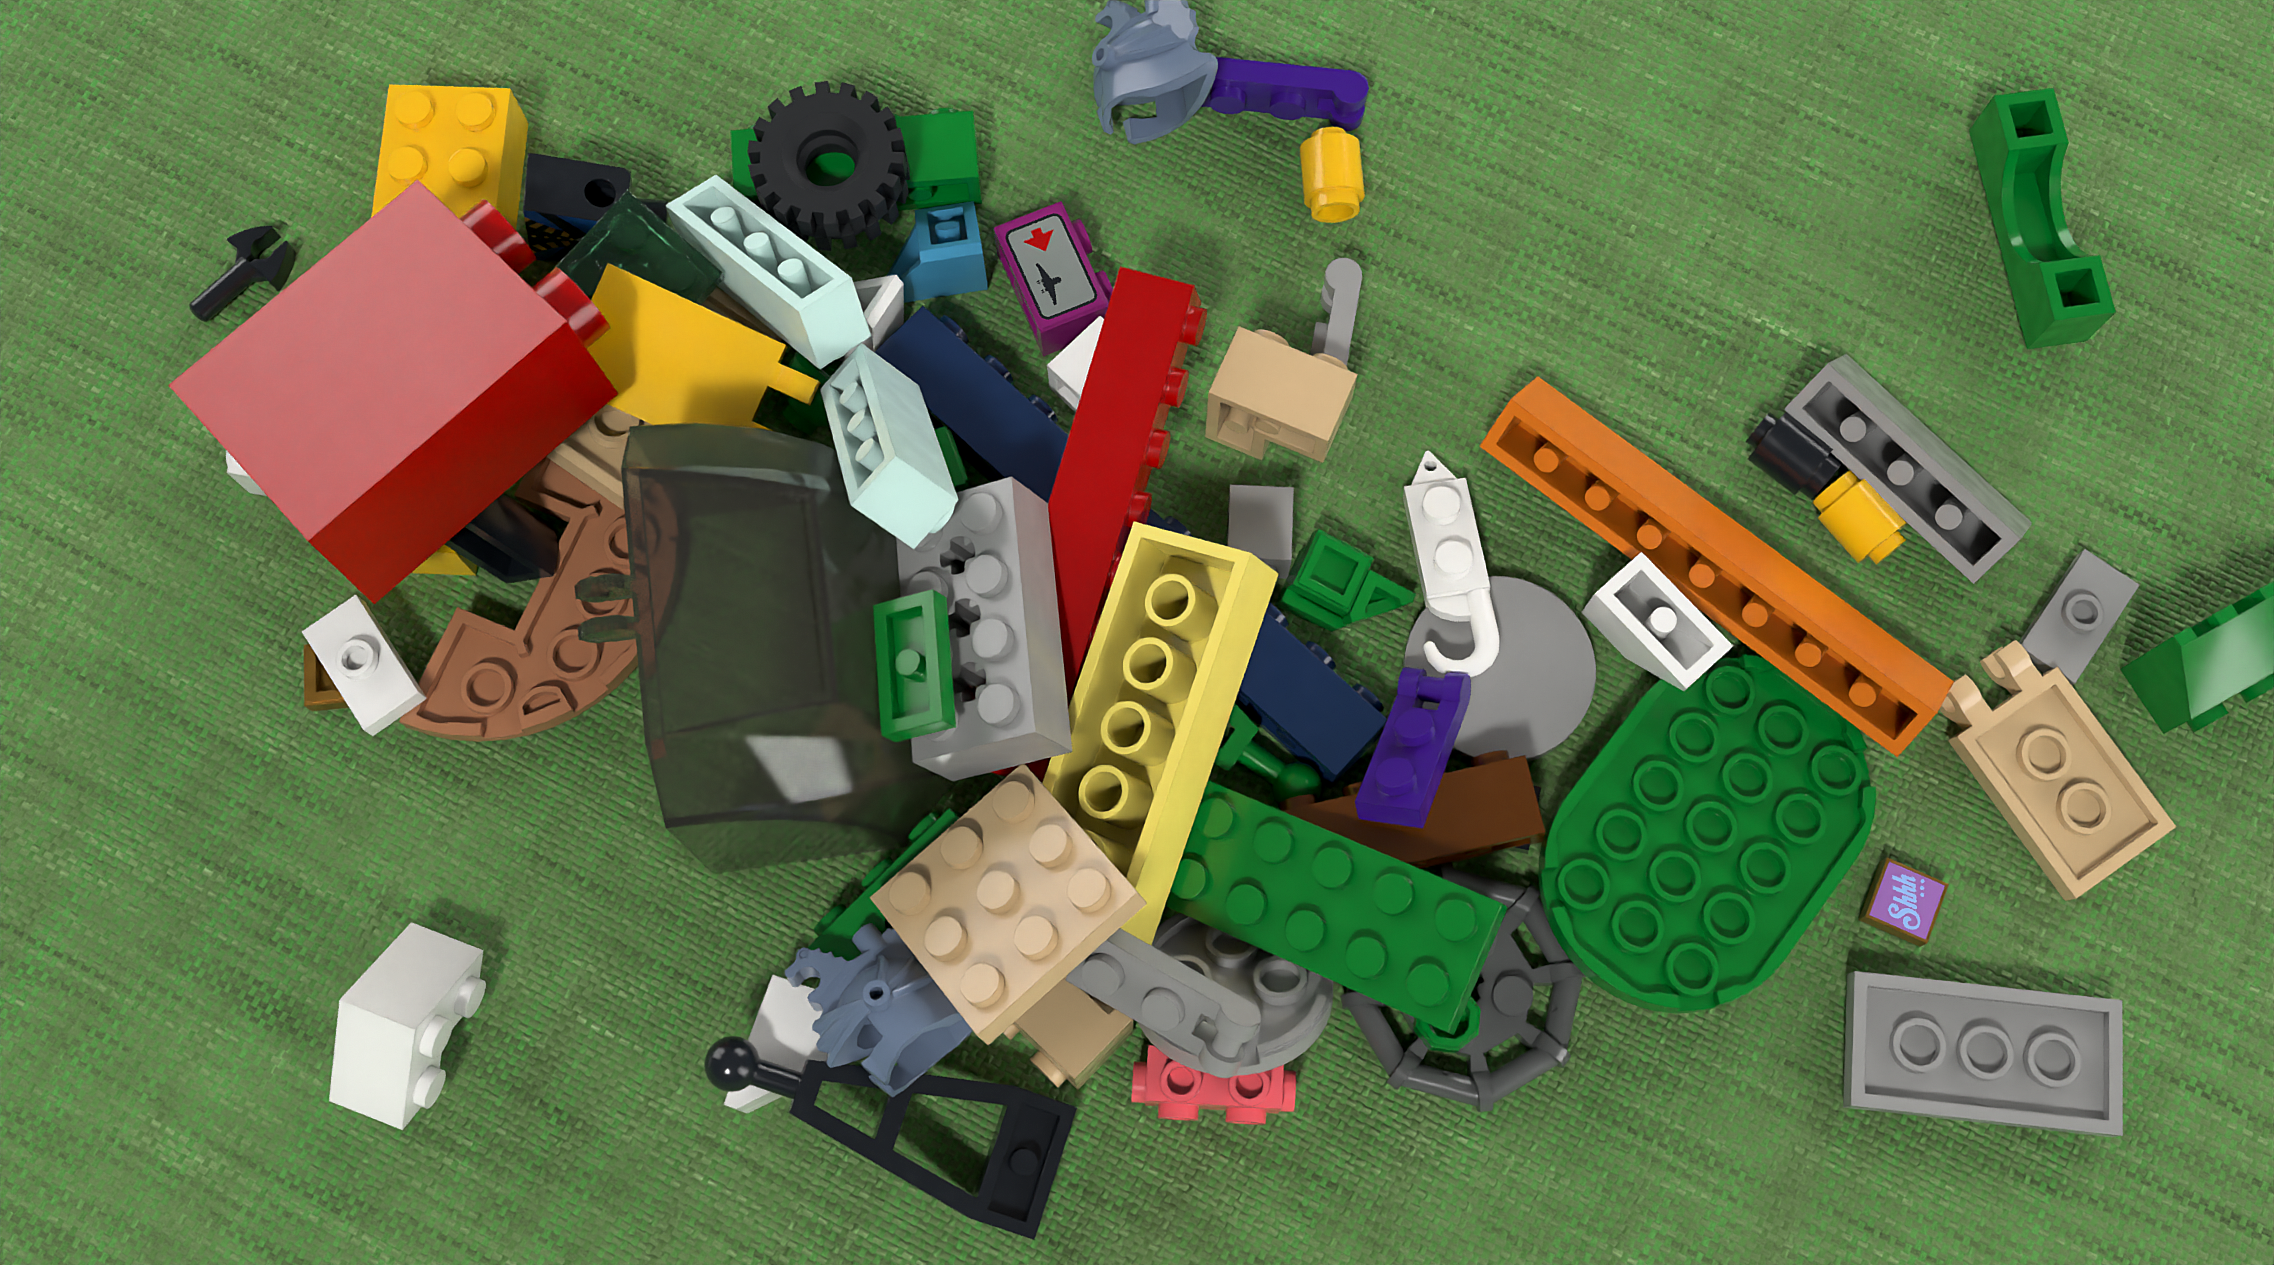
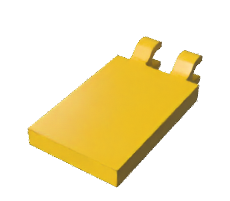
M607 263L591 301L605 317L611 329L587 348L619 393L607 404L733 462H736L744 445L769 458L784 463L794 440L754 422L769 387L807 405H811L820 382L780 364L788 347L787 345Z

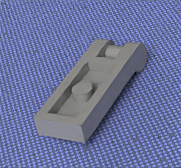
M1338 258L1327 266L1320 301L1323 309L1329 313L1328 324L1316 322L1310 352L1311 356L1316 353L1333 356L1342 361L1346 366L1362 281V270L1352 259Z
M1121 928L1075 967L1065 979L1067 982L1198 1056L1199 1063L1203 1069L1219 1078H1230L1237 1073L1245 1055L1242 1044L1254 1037L1262 1018L1257 1007L1248 1000ZM1204 1015L1214 1021L1215 1027L1203 1020Z

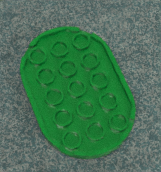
M1743 654L1740 658H1720L1685 691L1660 679L1633 707L1553 813L1545 831L1539 857L1538 878L1540 896L1549 926L1568 958L1586 977L1607 993L1624 1002L1657 1012L1695 1013L1711 1010L1737 1000L1763 984L1784 962L1853 865L1871 831L1875 815L1876 786H1871L1869 770L1863 753L1868 748L1860 730L1763 657Z

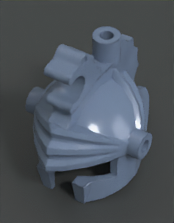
M1108 0L1105 8L1096 15L1095 21L1111 29L1109 34L1099 42L1092 54V63L1095 66L1093 73L1094 97L1097 107H1099L1096 111L1104 132L1110 135L1114 132L1111 110L1114 106L1136 105L1155 101L1157 117L1143 119L1128 118L1123 121L1127 140L1135 145L1157 139L1184 125L1204 103L1215 80L1218 61L1213 54L1202 53L1196 48L1195 37L1199 27L1196 23V11L1189 8L1187 0H1144L1145 12L1142 14L1137 12L1136 8L1122 1Z
M869 923L861 927L852 938V942L862 953L860 956L851 961H846L842 956L834 957L831 951L822 953L819 948L810 950L803 947L798 950L795 962L786 969L785 976L792 987L795 988L799 987L809 977L820 978L819 986L807 998L813 1010L817 1012L823 1011L820 1018L814 1021L812 1029L820 1035L816 1043L818 1051L828 1054L827 1065L832 1068L867 1057L861 1065L871 1074L869 1079L893 1098L956 1048L973 1030L894 929L888 928L882 934L875 924Z

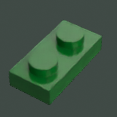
M931 589L873 605L881 736L894 742H899L956 728L947 597Z

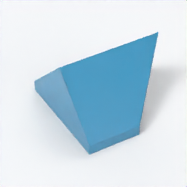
M974 201L914 210L916 223L887 276L897 275L904 283V303L988 290Z

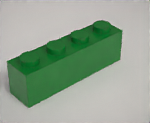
M939 108L924 115L899 116L893 114L897 128H900L910 171V180H906L909 193L905 204L896 201L898 211L925 209L974 201V204H982L978 143L973 110L959 111L953 108ZM751 125L748 129L730 130L733 188L762 209L748 167L751 164L747 153L749 140L757 141L753 130L754 125ZM837 152L826 153L818 156L808 165L807 177L813 184L818 186L838 185L846 181L853 174L855 164L849 155Z

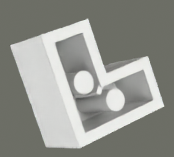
M411 922L339 1000L329 1101L401 1130L406 1127L421 1107L430 1108L437 1100L445 1082L446 1072L440 1069L442 1051L447 1045L452 1029L462 1017H472L483 999L486 982L480 979L484 950Z

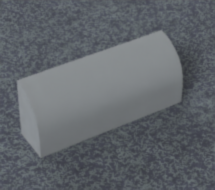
M1847 354L1829 362L1784 409L1833 449L1831 453L1860 480L1865 479L1901 518L1973 584L2024 536L2032 524L2028 518Z

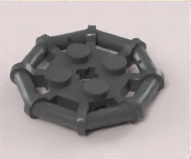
M1452 863L1440 864L1437 866V871L1432 874L1501 902L1508 907V911L1505 913L1478 977L1481 984L1475 989L1478 997L1476 1003L1481 1008L1479 1034L1456 1052V1055L1467 1058V1076L1420 1063L1428 1048L1413 1030L1414 1017L1401 1012L1416 1037V1040L1404 1051L1379 1009L1388 1005L1347 988L1346 994L1340 996L1342 1009L1351 1012L1389 1076L1386 1083L1394 1089L1398 1090L1400 1086L1476 1106L1478 1112L1492 1111L1493 1103L1555 1066L1564 1068L1569 1061L1571 1055L1567 1048L1582 979L1586 976L1568 958L1555 938L1545 915L1542 901L1539 898L1540 890L1532 884L1526 888L1454 869ZM1522 922L1528 928L1550 965L1532 969L1510 935ZM1554 984L1544 1031H1541L1526 1023L1528 1010L1533 1002V987ZM1512 1036H1515L1529 1049L1492 1073L1489 1072L1484 1053Z

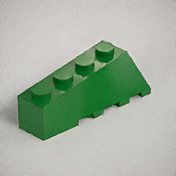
M2274 581L2236 603L2217 611L2196 625L2175 634L2120 669L2163 734L2185 722L2194 733L2227 715L2229 712L2222 702L2239 693L2245 703L2274 688Z

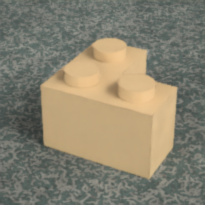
M1239 326L1208 393L1205 437L1260 460L1263 459L1271 441L1324 463L1352 399L1358 374L1349 371L1342 361L1333 356L1323 353H1316L1311 356L1289 347L1288 342L1276 333L1263 329L1252 332Z

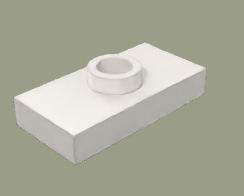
M354 595L302 631L362 729L370 735L374 736L427 699L366 602L357 595Z

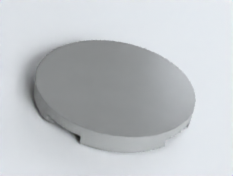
M1489 576L1491 586L1490 597L1500 636L1499 653L1491 667L1480 675L1470 677V701L1451 753H1458L1471 759L1480 754L1507 750L1510 758L1526 755L1527 762L1541 758L1559 747L1569 738L1587 713L1596 682L1594 651L1581 621L1556 595L1541 586L1522 579ZM1426 607L1418 617L1408 637L1403 668L1425 669L1427 676L1444 678L1445 675L1438 672L1428 662L1423 646L1426 642L1432 641L1439 652L1446 658L1463 660L1469 657L1475 649L1470 621L1454 622L1441 619L1432 614L1429 608ZM1424 702L1422 708L1437 710L1440 703Z
M1182 913L1170 917L1158 926L1151 945L1152 947L1248 1000L1260 1011L1262 1017L1254 1037L1248 1042H1243L1242 1046L1245 1055L1234 1076L1261 1073L1282 1066L1305 1052L1323 1032L1333 1005L1332 980ZM1204 1015L1203 1020L1215 1027L1214 1021ZM1138 1022L1145 1036L1163 1054L1181 1065L1208 1073L1200 1065L1198 1056Z

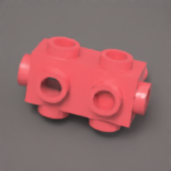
M1148 1045L1147 1062L1134 1061L1131 1102L1145 1103V1106H1158V1118L1197 1121L1199 1109L1226 1110L1225 1122L1265 1125L1266 1113L1294 1112L1296 1071L1284 1070V1065L1261 1073L1219 1078L1181 1065L1163 1054L1154 1045Z

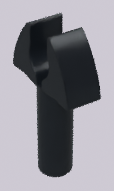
M272 226L254 227L227 238V241L237 251L235 264L190 302L191 312L199 320L208 322L253 282L269 281L276 291L279 292L290 276L296 251L288 241H284L273 251L271 256L260 259L261 253L281 238Z

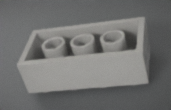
M1013 477L957 492L958 501L955 503L954 511L948 522L936 533H928L915 549L896 537L901 598L931 589L947 597L956 728L911 738L913 763L951 781L1072 752L1048 503Z

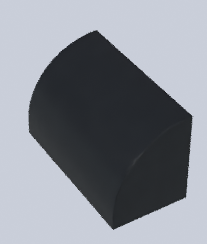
M505 493L444 544L506 584L553 577L558 559V540L553 527Z

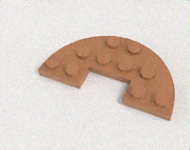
M547 457L524 475L514 496L521 504L568 522L558 542V559L554 576L540 578L515 630L457 607L418 683L427 699L401 716L399 722L406 728L445 739L475 742L507 740L528 736L564 723L596 705L615 690L636 669L652 647L669 613L678 582L681 559L679 523L671 491L662 471L625 510L616 506Z

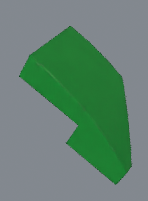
M1305 546L1299 551L1275 605L1310 623L1333 632L1413 603L1416 593L1372 570H1368L1350 612L1341 617L1287 588L1306 548Z

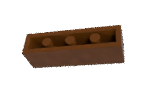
M1507 750L1492 751L1475 756L1469 760L1470 768L1445 773L1444 770L1423 828L1359 819L1355 800L1362 782L1342 788L1343 797L1317 802L1316 795L1310 794L1292 797L1278 803L1279 810L1419 869H1427L1440 864L1453 863L1515 849V847L1527 844L1541 843L1545 835L1526 755L1510 758Z

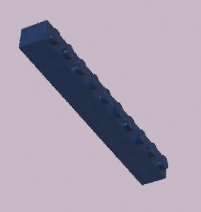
M922 306L874 353L919 385L934 430L944 426L947 427V430L950 429L958 453L988 481L994 482L1013 477L1038 497L1049 503L1069 437L1056 424L1058 422L1056 414L1038 396L1032 394L1027 399L1011 384L1013 377L996 358L987 355L983 359L967 345L969 343L967 335L956 322L945 315L938 319ZM1150 508L1145 525L1193 537L1189 530L1177 519L1167 516L1163 520ZM1269 602L1235 704L1298 761L1313 766L1320 774L1322 782L1331 789L1381 736L1387 722V718L1381 714L1384 707L1379 699L1367 688L1358 683L1351 687L1333 671L1336 668L1335 662L1320 646L1312 641H1307L1304 645L1286 629L1289 625L1287 619Z

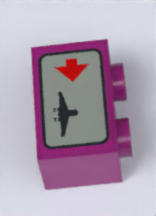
M1062 201L993 228L997 255L1043 357L1066 348L1099 316L1103 319L1105 318L1113 288L1104 270L1094 273L1087 257L1088 254L1092 253V246L1087 231L1079 218L1070 221Z

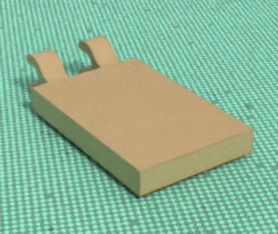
M2017 640L2012 641L2004 648H1998L1982 659L1980 663L1987 675L1995 683L2007 689L2012 696L1992 710L1984 701L1975 683L1966 674L1954 681L1939 710L1944 716L1958 724L1962 731L1951 737L1948 742L2065 901L2077 899L2176 828L2168 814L2058 667L2048 670L2041 675L2032 663L2025 648Z

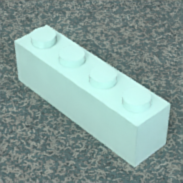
M714 175L665 205L688 263L817 368L822 369L871 337L852 277L719 176Z
M860 343L820 389L847 494L852 507L915 549L928 533H936L944 527L954 511L958 497L919 385Z

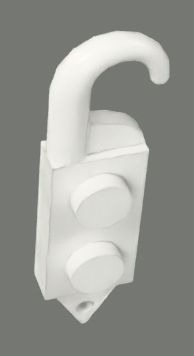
M1426 451L1412 484L1404 486L1403 502L1425 606L1429 608L1432 614L1441 619L1454 622L1470 621L1475 649L1469 657L1463 660L1446 658L1439 652L1432 641L1426 642L1423 649L1428 662L1438 672L1444 675L1448 672L1463 673L1474 677L1491 667L1499 653L1500 636L1490 597L1491 586L1466 478L1457 479L1430 451Z

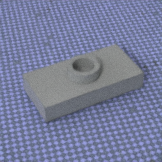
M2084 549L2075 557L2019 643L2029 654L2036 669L2045 673L2058 667L2069 683L2073 685L2138 589L2139 584Z

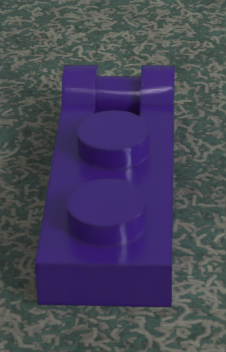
M1216 57L1218 69L1215 80L1201 106L1211 107L1213 110L1223 114H1237L1242 111L1270 113L1272 116L1282 120H1296L1302 117L1329 119L1333 127L1342 128L1347 132L1358 128L1362 123L1365 111L1364 104L1367 99L1369 86L1365 76L1352 70Z
M1404 667L1398 680L1396 699L1355 800L1359 819L1417 828L1424 827L1469 705L1471 696L1470 675L1448 672L1442 678L1427 676L1425 669ZM1424 702L1440 703L1437 710L1422 708Z

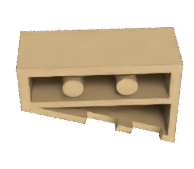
M1065 976L1009 1026L1003 1034L1011 1041L1020 1032L1038 1050L1030 1058V1061L1057 1088L1067 1079L1079 1090L1133 1034V1019L1065 980L1067 976Z

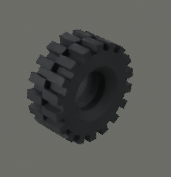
M828 81L815 82L816 94L805 96L802 86L789 90L792 100L790 104L784 106L777 98L768 106L771 122L761 117L758 118L753 127L757 141L749 140L747 153L751 162L748 167L763 211L787 229L789 228L792 233L807 243L809 236L814 237L818 250L831 251L832 239H842L844 249L846 250L858 247L855 235L865 232L870 241L881 235L878 222L881 218L892 225L899 216L896 201L904 204L909 193L906 181L910 180L909 164L900 128H897L895 116L888 107L880 110L878 97L866 91L861 100H859L855 85L841 82L839 93H831ZM837 152L849 155L855 164L853 174L846 181L838 185L818 186L813 184L807 177L808 165L820 155Z

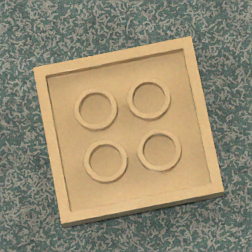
M1025 764L1019 765L870 897L974 1033L987 1045L992 1043L1147 904L1144 898Z

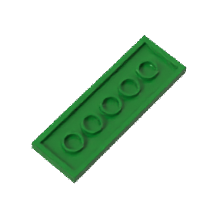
M1209 780L1165 906L1452 1035H1454L1508 909L1501 902Z

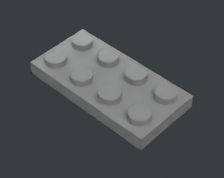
M1859 971L1847 974L1843 1108L2105 1137L2123 1136L2122 1000Z

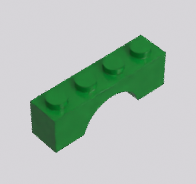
M2054 88L1994 95L1969 129L2026 348L2028 350L2086 342L2116 313L2101 256L2089 255L2083 252L2074 242L2066 224L2061 198V173L2069 141Z

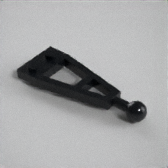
M728 1036L716 1041L709 1048L704 1062L706 1076L716 1088L726 1092H737L752 1085L790 1098L792 1100L787 1113L967 1218L1035 1240L1077 1110L1075 1106L1013 1085L923 1074L893 1098L887 1094L873 1137L871 1138L814 1105L822 1081L881 1089L869 1079L871 1074L862 1066L845 1064L830 1068L825 1061L808 1059L805 1061L802 1072H798L760 1059L754 1045L738 1036ZM912 1093L1003 1105L973 1196L893 1150Z

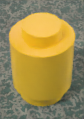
M1325 127L1314 131L1310 138L1300 145L1304 203L1311 209L1312 218L1319 222L1336 223L1352 219L1359 214V203L1365 197L1360 142L1358 138L1347 134L1344 129L1339 127Z
M1850 470L1827 487L1812 502L1822 513L1818 520L1857 563H1860L1869 556L1877 565L1906 541L1899 531L1907 522L1896 513L1865 479L1860 480Z

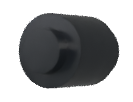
M1769 412L1746 440V443L1755 449L1748 458L1750 462L1792 494L1796 495L1800 491L1811 500L1842 465V462L1831 453L1833 449L1788 412H1785L1780 419Z

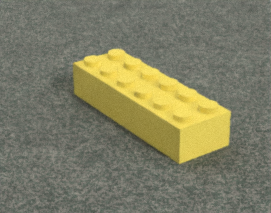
M1134 522L1068 708L1072 752L1051 757L1042 784L1147 902L1142 909L1120 928L1145 943L1152 945L1279 574L1250 552Z

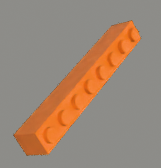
M1537 376L1510 399L1480 444L1482 449L1631 560L1642 552L1697 609L1896 757L1904 751L1938 713L1954 683L1953 680Z

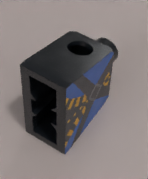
M528 153L523 214L529 247L536 256V260L626 261L630 258L631 235L667 237L668 211L665 205L669 201L633 198L631 171L622 167Z

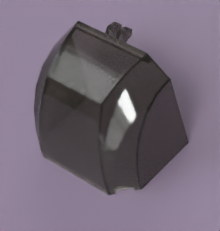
M681 422L630 426L621 465L630 575L611 573L597 577L590 576L578 581L574 588L575 599L591 603L632 598L634 617L610 615L591 618L578 626L579 640L590 643L636 639L645 745L666 829L713 874L907 847L911 842L908 838L911 831L929 815L948 790L951 791L959 780L951 781L913 763L911 739L894 742L881 736L873 605L901 598L896 536L850 505L837 451L826 445L786 433L735 424Z

